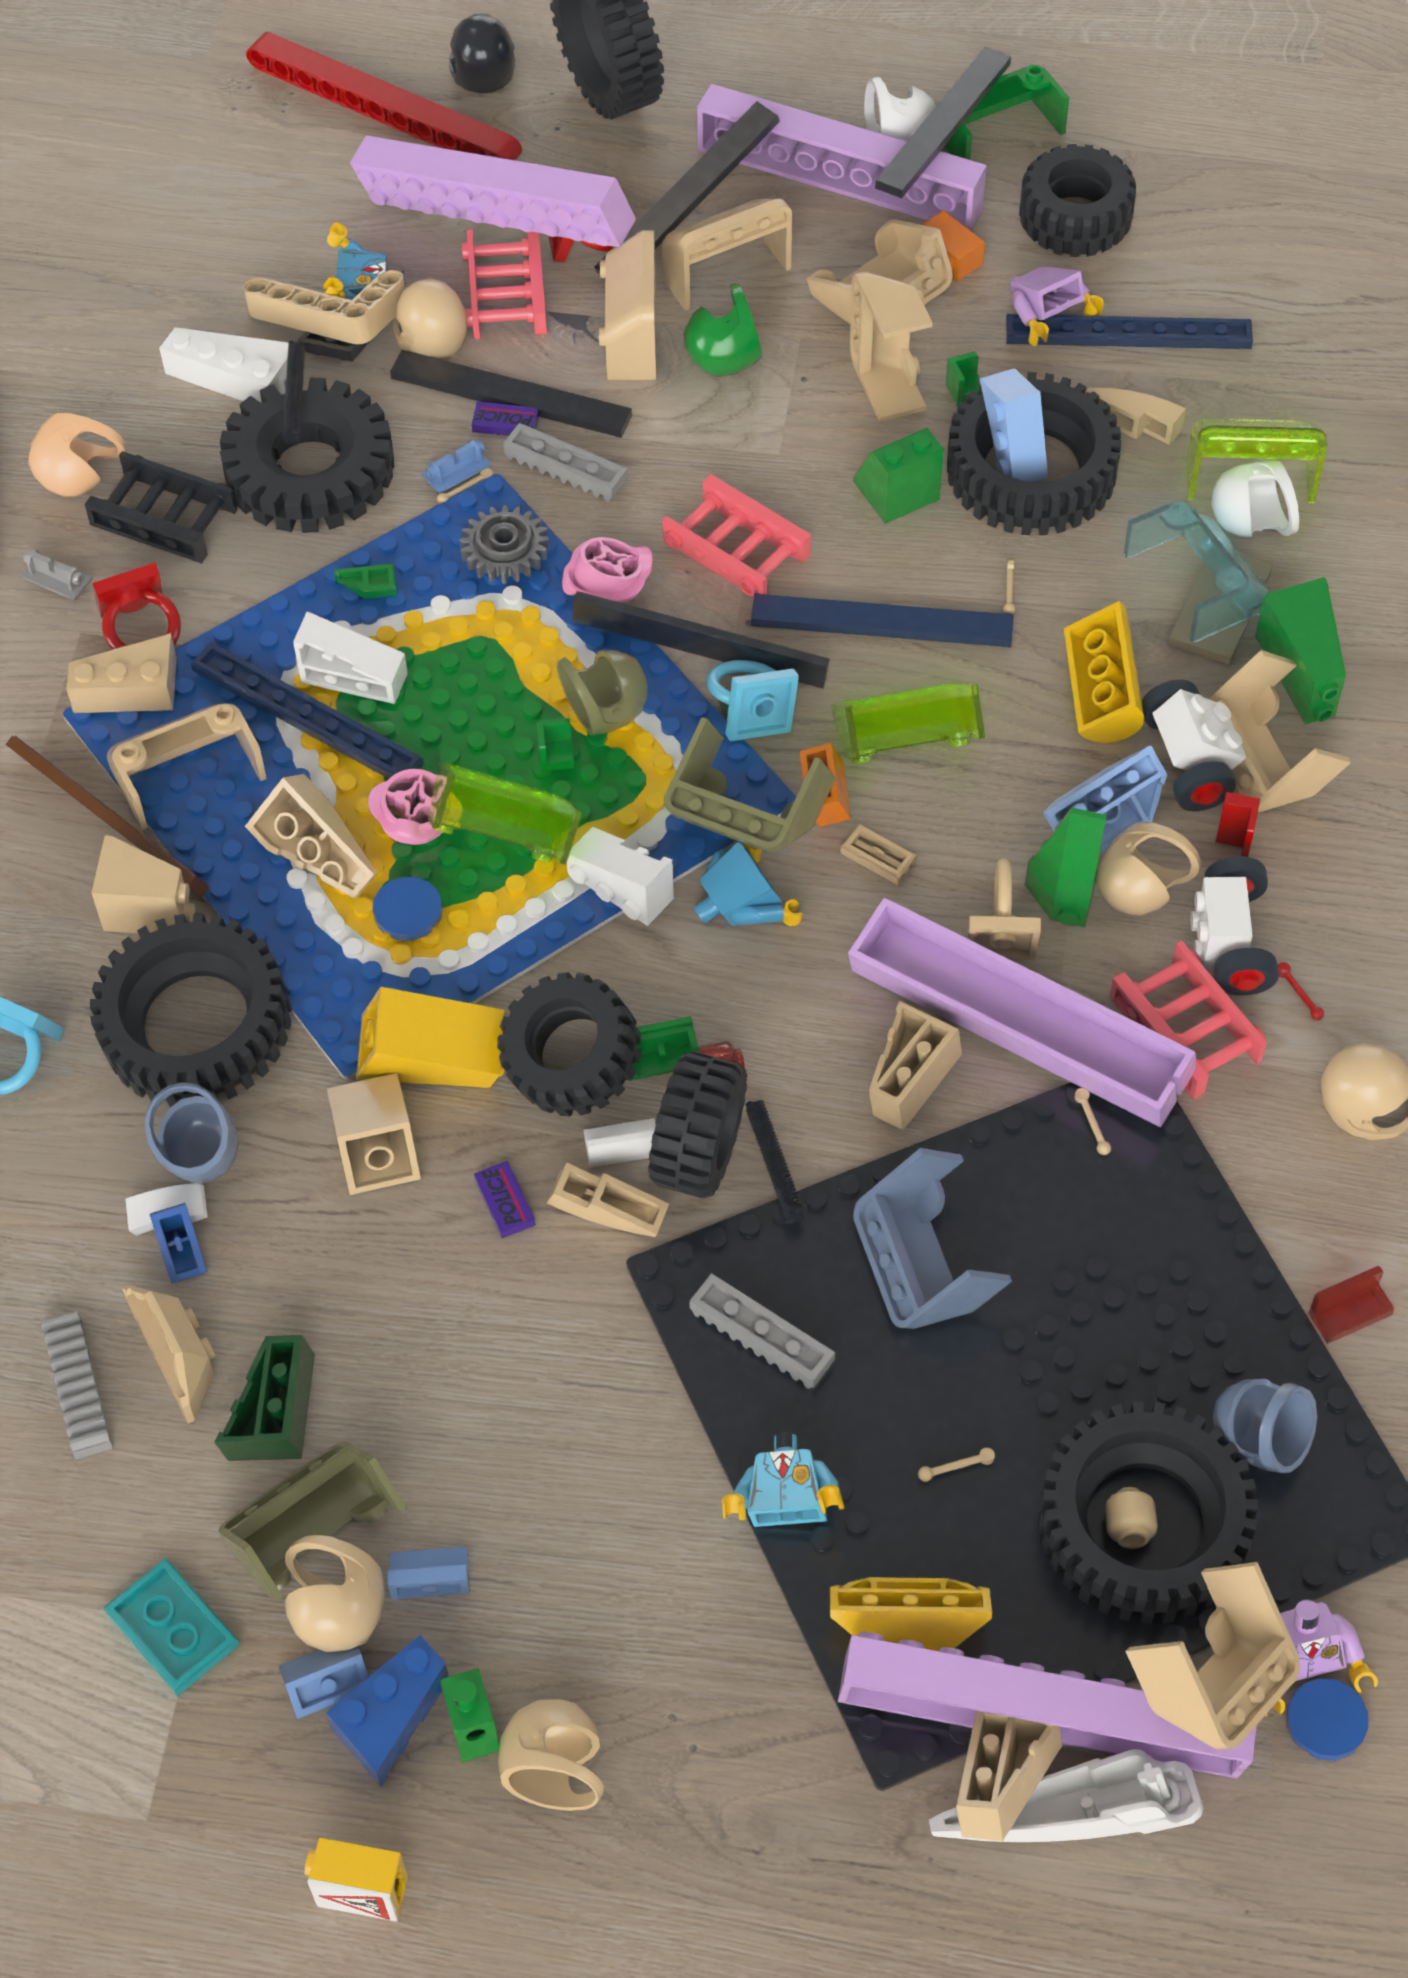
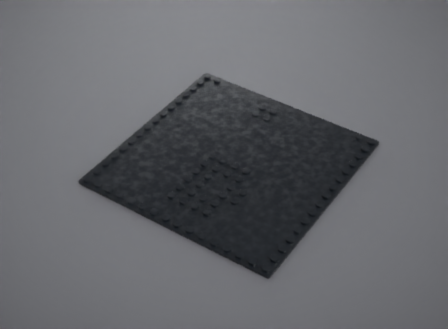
M1070 1082L798 1190L796 1195H799V1202L802 1203L801 1206L804 1209L802 1214L805 1215L803 1216L805 1219L802 1222L787 1223L780 1206L781 1204L778 1199H775L634 1255L626 1261L627 1270L733 1491L746 1470L754 1465L757 1454L774 1452V1436L779 1433L795 1434L797 1436V1450H810L813 1459L824 1462L839 1483L844 1509L840 1510L838 1505L827 1507V1521L754 1527L747 1508L746 1518L875 1788L880 1791L887 1790L966 1755L973 1728L838 1702L845 1655L851 1634L830 1617L831 1586H843L848 1582L868 1577L948 1578L969 1583L976 1588H989L992 1619L955 1649L963 1651L965 1657L980 1659L982 1655L1000 1657L1004 1660V1664L1020 1667L1021 1663L1038 1664L1044 1667V1672L1059 1675L1061 1671H1075L1084 1674L1085 1680L1101 1682V1679L1110 1678L1123 1681L1126 1684L1137 1679L1136 1673L1126 1654V1650L1129 1647L1183 1641L1189 1655H1192L1211 1646L1205 1635V1627L1210 1615L1217 1609L1215 1603L1205 1610L1198 1604L1195 1615L1184 1619L1181 1610H1177L1174 1622L1170 1623L1162 1622L1160 1612L1155 1613L1152 1624H1140L1141 1612L1132 1611L1130 1621L1127 1622L1118 1619L1121 1608L1111 1605L1108 1615L1097 1611L1100 1599L1095 1596L1092 1597L1088 1605L1078 1598L1081 1586L1077 1584L1069 1590L1062 1583L1065 1570L1063 1569L1055 1573L1050 1565L1053 1552L1045 1554L1042 1545L1044 1534H1040L1039 1530L1041 1516L1039 1514V1507L1046 1472L1049 1469L1054 1451L1059 1452L1060 1442L1066 1434L1072 1437L1074 1426L1082 1420L1089 1427L1091 1415L1099 1410L1108 1419L1111 1406L1122 1403L1124 1413L1128 1414L1130 1413L1132 1402L1143 1401L1144 1412H1152L1154 1402L1165 1403L1164 1414L1173 1416L1175 1408L1178 1406L1186 1409L1184 1420L1192 1423L1197 1414L1205 1418L1204 1431L1209 1434L1214 1429L1213 1413L1216 1400L1227 1387L1245 1379H1267L1278 1386L1292 1382L1311 1391L1316 1401L1317 1423L1315 1436L1310 1450L1301 1465L1292 1472L1266 1471L1248 1464L1250 1469L1246 1480L1254 1479L1256 1491L1253 1499H1258V1512L1255 1518L1257 1520L1256 1531L1244 1564L1258 1563L1277 1608L1282 1613L1295 1609L1296 1605L1302 1600L1314 1601L1408 1559V1483L1178 1101H1176L1160 1128L1089 1092L1088 1102L1104 1140L1111 1145L1109 1154L1101 1155L1097 1151L1098 1142L1083 1106L1076 1102L1074 1098L1076 1090L1081 1087ZM919 1148L960 1154L964 1161L940 1180L945 1194V1202L942 1211L930 1221L953 1281L967 1270L1010 1275L1012 1282L972 1313L915 1329L897 1327L891 1321L855 1225V1205L863 1195ZM711 1273L835 1352V1360L814 1388H806L802 1380L798 1379L795 1381L788 1371L781 1372L777 1364L773 1363L770 1365L763 1355L758 1357L752 1348H744L740 1340L736 1339L733 1341L726 1331L723 1333L719 1332L715 1324L708 1325L704 1317L701 1315L696 1317L690 1309V1300ZM984 1448H991L995 1453L994 1461L990 1465H985L981 1462L934 1475L928 1482L920 1480L918 1476V1471L923 1466L934 1468L976 1456ZM1133 1468L1115 1473L1096 1488L1088 1503L1087 1522L1095 1544L1113 1559L1134 1568L1143 1570L1173 1569L1193 1555L1202 1539L1203 1519L1196 1499L1180 1481L1158 1470ZM1124 1487H1135L1149 1494L1156 1505L1157 1533L1145 1546L1140 1548H1124L1112 1540L1107 1533L1105 1519L1106 1501Z

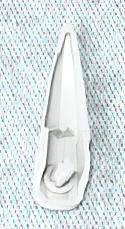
M1134 1749L1102 1760L1096 1758L1044 1776L1005 1839L998 1842H1050L1091 1839L1134 1832L1147 1834L1193 1824L1201 1817L1204 1808L1192 1769L1187 1764L1179 1761H1157L1144 1751ZM957 1807L929 1819L930 1830L933 1836L997 1841L962 1837Z

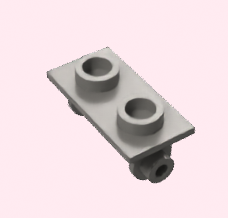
M28 550L23 558L24 562L27 563V569L23 572L21 578L74 601L93 579L92 576L81 572L80 568H72L41 555L38 550Z

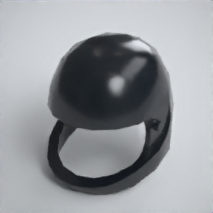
M473 14L461 20L454 29L450 42L452 52L449 57V68L455 82L464 89L476 93H493L504 88L511 81L515 68V48L506 27L489 14Z

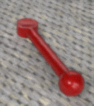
M1285 962L1279 963L1278 976L1286 978L1310 1009L1311 1018L1321 1020L1324 1017V1010L1321 1007H1316L1291 975L1290 965Z

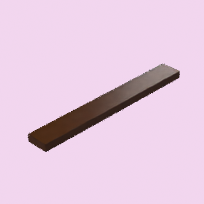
M12 735L7 741L6 746L140 850L181 869L184 883L189 884V888L201 897L208 891L209 887L205 881L16 735Z

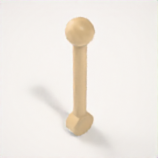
M486 468L480 472L479 476L448 493H439L437 495V502L439 504L446 502L451 497L492 476L493 471Z
M1007 559L1004 614H1013L1015 612V606L1012 604L1014 559Z
M1079 1088L1076 1090L1074 1098L1076 1102L1083 1106L1098 1142V1153L1107 1155L1111 1151V1145L1104 1140L1088 1102L1089 1091L1085 1088Z
M984 1448L976 1456L934 1468L923 1466L918 1471V1476L920 1480L928 1482L934 1475L981 1462L982 1464L990 1465L994 1461L995 1453L991 1448Z

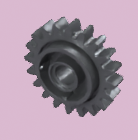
M503 505L500 513H497L495 508L490 507V515L486 516L484 513L478 512L479 521L469 519V528H462V538L459 539L462 561L467 562L469 571L476 569L478 578L488 574L489 582L491 583L497 576L501 577L503 584H506L508 576H512L516 582H519L520 573L531 577V567L540 570L541 560H547V550H549L547 528L542 527L540 518L532 519L531 511L521 515L520 507L518 506L513 512H508V507Z

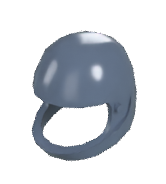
M184 1082L169 1085L154 1096L147 1108L145 1117L147 1143L159 1163L177 1178L197 1184L216 1181L229 1171L237 1156L239 1142L234 1126L235 1121L233 1117L229 1116L226 1108L209 1091L194 1083ZM183 1091L198 1093L203 1096L184 1098L170 1107L160 1122L156 1138L153 1129L154 1116L164 1099L173 1093Z
M1245 1379L1227 1387L1216 1400L1213 1413L1214 1428L1216 1426L1224 1433L1221 1442L1224 1447L1233 1442L1239 1449L1236 1457L1239 1460L1245 1459L1247 1464L1266 1471L1292 1472L1301 1465L1314 1439L1317 1423L1316 1401L1310 1390L1293 1382L1278 1386L1267 1379Z

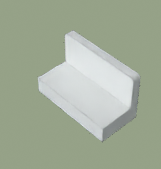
M655 1119L583 1130L589 1167L649 1158L652 1135L656 1126Z

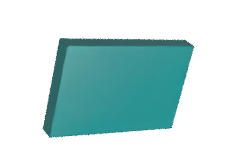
M167 1558L163 1559L103 1608L107 1616L177 1697L240 1645L233 1633Z

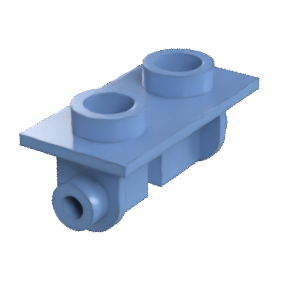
M470 440L468 444L455 450V455L448 454L435 462H430L429 467L421 474L439 494L491 466V463L481 453L485 451L483 443L480 440Z

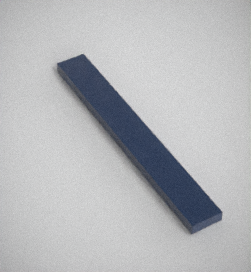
M1007 314L1006 344L1031 345L1028 341L1030 327L1024 325L1018 314ZM1053 315L1044 320H1037V322L1045 323L1049 328L1047 342L1045 343L1038 336L1037 345L1252 349L1253 344L1251 319Z
M754 594L751 626L1011 647L1014 615Z
M212 642L191 663L192 671L388 779L400 771L420 769L424 765L421 756Z

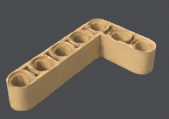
M389 270L379 274L352 300L260 277L250 279L243 285L251 317L352 344L369 342L397 316L396 306L402 291L406 289L403 274L396 270Z

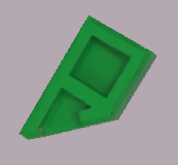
M394 563L334 570L335 581L364 599L397 596Z

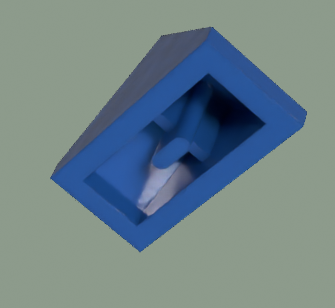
M186 1203L150 1213L171 1284L206 1273L207 1270Z

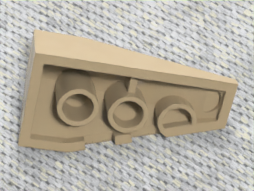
M305 774L283 777L245 825L267 851L291 860L296 867L302 870H309L318 875L323 882L352 898H358L377 875V872L327 797Z

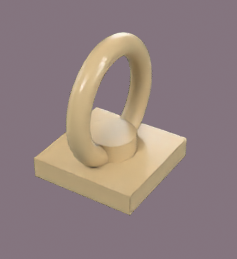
M1001 858L998 860L995 869L993 915L970 916L967 939L1007 959L1035 960L1041 933V918L1011 915L1012 868L1008 859Z

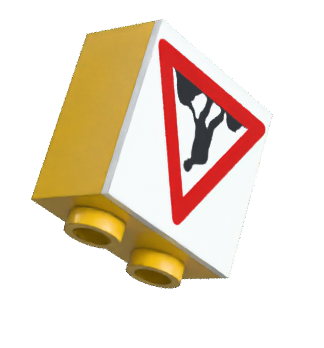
M319 1837L316 1850L309 1851L305 1864V1875L309 1876L307 1883L318 1907L398 1922L408 1880L401 1853Z

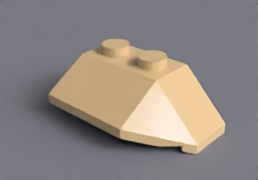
M131 1285L123 1287L122 1291L127 1304L187 1423L195 1421L214 1375L210 1360L215 1358V1354L208 1339L205 1337L200 1340L195 1330L200 1328V1325L191 1307L184 1310L177 1297Z

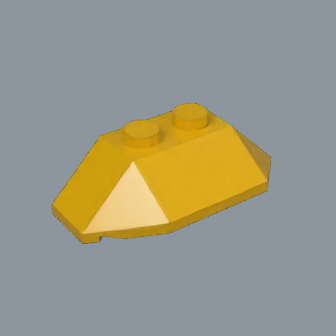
M868 1577L848 1582L843 1586L835 1585L830 1587V1617L851 1635L859 1636L861 1632H872L883 1636V1641L899 1644L900 1640H913L922 1643L924 1649L939 1651L943 1647L956 1648L992 1619L990 1589L985 1587L976 1588L969 1583L948 1578Z

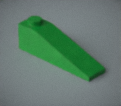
M1071 808L1055 827L1054 834L1050 839H1046L1036 856L1033 855L1029 859L1025 886L1051 920L1061 922L1067 926H1086L1094 894L1107 815Z

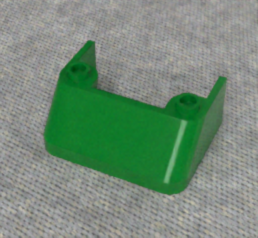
M1030 65L1005 74L999 78L944 147L951 155L970 160L972 133L965 124L1029 100L1034 102L1060 135L1066 134L1069 96L1050 73L1039 65Z

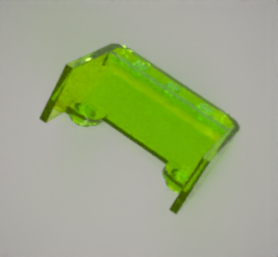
M1216 418L1199 420L1192 426L1186 458L1188 499H1194L1202 457L1307 460L1308 502L1315 503L1328 448L1327 436L1315 423L1310 421Z
M952 682L831 703L833 718L844 757L852 760V764L872 761L871 755L879 751L937 741H949L950 747L970 744L969 738H986L978 684Z
M440 762L436 774L428 821L433 829L443 833L452 834L454 829L461 830L463 828L525 846L532 851L531 857L551 862L553 857L560 864L566 865L582 811L567 798L453 764Z

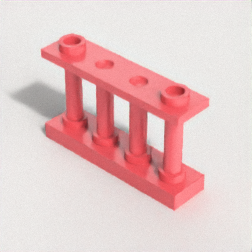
M473 229L467 230V242L462 243L463 261H469L471 308H466L467 327H473L474 339H480L479 323L528 320V323L534 322L535 335L547 334L539 233L527 232V238H522V242L474 245ZM523 254V257H529V260H523V263L476 266L475 257ZM511 276H524L525 279L531 278V282H525V285L477 288V279ZM511 298H526V301L532 300V304H526L527 307L478 310V301Z
M712 474L703 480V503L681 524L667 516L662 520L663 541L670 548L681 551L741 588L749 596H754V594L767 595V577L788 556L794 557L803 563L811 555L810 533ZM712 511H718L728 517L706 539L692 532ZM737 526H743L751 531L752 534L730 555L716 547ZM762 541H767L776 546L778 549L756 570L742 563Z
M1181 940L1176 943L1172 960L1173 964L1139 983L1132 982L1125 972L1113 978L1109 997L1125 1017L1185 1047L1223 1026L1234 1036L1236 1041L1202 1060L1196 1059V1070L1184 1088L1194 1100L1205 1093L1209 1078L1208 1073L1244 1052H1247L1256 1064L1261 1062L1267 1042L1262 1030L1251 1024L1204 968L1199 955L1194 950H1189ZM1181 975L1194 988L1161 1008L1153 1007L1145 998L1146 994ZM1202 1000L1205 1001L1215 1014L1181 1034L1174 1033L1166 1023V1020Z

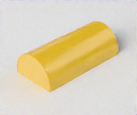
M1118 601L1063 628L1078 733L1085 739L1097 743H1112L1127 739L1137 733L1144 723L1128 612L1125 605Z

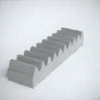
M521 423L515 427L503 443L504 453L508 460L512 461L513 458H516L521 466L526 462L531 470L536 466L542 475L547 471L552 479L559 476L564 484L569 480L573 488L576 489L580 485L585 493L590 489L597 498L602 494L606 502L613 499L628 479V468Z
M712 1273L690 1300V1309L696 1317L701 1315L708 1325L713 1323L719 1332L723 1333L726 1331L733 1341L736 1339L740 1340L744 1348H752L758 1357L763 1355L770 1365L773 1363L777 1364L781 1372L788 1371L795 1381L798 1379L802 1380L808 1389L814 1388L835 1360L834 1351Z
M76 1311L41 1321L50 1364L54 1373L53 1377L60 1398L59 1402L66 1424V1431L70 1440L69 1444L75 1460L113 1449L79 1312Z

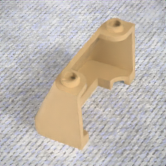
M892 219L884 224L876 233L875 247L878 255L846 278L837 282L834 273L823 269L816 271L806 278L812 296L850 325L852 277L854 274L870 272L912 284L917 290L922 291L925 304H927L950 286L953 273L940 229Z

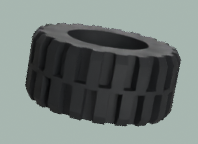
M1068 144L1066 148H1061V146L1052 148L1050 153L1044 152L1037 157V160L1031 162L1027 167V172L1024 173L1019 212L1021 224L1034 242L1038 240L1040 247L1046 250L1050 248L1055 254H1071L1070 257H1079L1080 254H1086L1088 257L1096 255L1097 251L1103 253L1111 249L1112 245H1117L1122 241L1131 228L1136 198V181L1129 167L1126 164L1123 165V161L1118 156H1111L1106 149H1094L1093 145L1085 144V147H1079L1077 144ZM1081 197L1091 200L1093 203L1075 204L1064 201L1062 198Z
M569 972L558 973L557 979L554 980L549 976L538 980L540 985L535 988L529 985L521 991L524 996L519 1001L514 999L508 1007L511 1011L509 1017L504 1016L502 1018L500 1028L504 1035L497 1037V1048L502 1052L499 1056L501 1066L507 1072L506 1076L532 1104H536L543 1111L552 1113L555 1110L560 1116H571L573 1110H576L581 1116L591 1113V1107L595 1105L602 1109L610 1104L607 1099L614 1093L617 1097L623 1093L625 1088L622 1084L626 1079L632 1081L636 1073L632 1064L633 1062L638 1063L641 1056V1050L637 1046L641 1042L640 1031L635 1026L637 1022L616 992L611 990L600 979L593 980L588 974L577 973L575 978H573ZM577 1019H587L596 1022V1042L591 1052L583 1061L563 1070H551L543 1066V1049L547 1039L554 1030L566 1022Z
M695 1051L685 1053L679 1058V1062L676 1063L673 1074L668 1080L665 1094H663L651 1140L652 1146L649 1152L650 1163L648 1172L650 1173L649 1178L655 1185L702 1199L713 1196L715 1191L718 1190L732 1155L745 1104L747 1073L740 1063Z

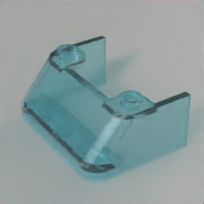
M1174 501L1128 521L1123 554L1126 559L1182 535L1215 576V587L1220 595L1195 605L1190 633L1192 643L1260 614L1264 594L1271 593V590L1212 518L1185 502Z

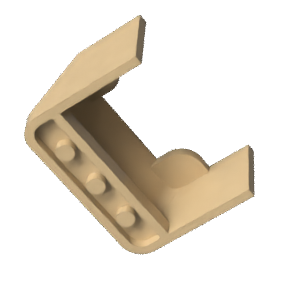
M760 198L670 232L662 243L663 281L685 311L689 310L690 265L762 236L764 243L786 271L790 270L792 210L783 199Z
M642 230L624 241L621 247H615L607 252L606 260H600V279H606L605 327H599V346H605L607 380H656L654 230Z
M870 272L854 274L852 277L850 355L857 375L879 422L926 411L927 406L916 385L917 375H920L919 361L916 356L912 357L909 351L910 332L930 328L933 323L925 308L923 293L912 284Z
M1263 650L1259 651L1209 698V700L1223 703L1230 710V719L1235 731L1242 738L1243 743L1241 745L1247 757L1231 770L1236 782L1233 793L1261 798L1258 812L1314 796L1351 763L1348 757L1315 748L1295 767L1290 769L1266 724L1276 715L1279 709V696L1274 686L1297 665L1294 660Z
M232 704L211 705L119 742L109 749L107 760L110 770L141 830L148 828L139 795L129 776L235 734L259 780L267 779L260 747L236 706Z
M1257 1562L1207 1568L1201 1572L1217 1609L1210 1615L1205 1627V1635L1214 1654L1198 1672L1183 1641L1134 1646L1126 1650V1654L1153 1712L1217 1750L1238 1747L1296 1681L1300 1672L1299 1655Z

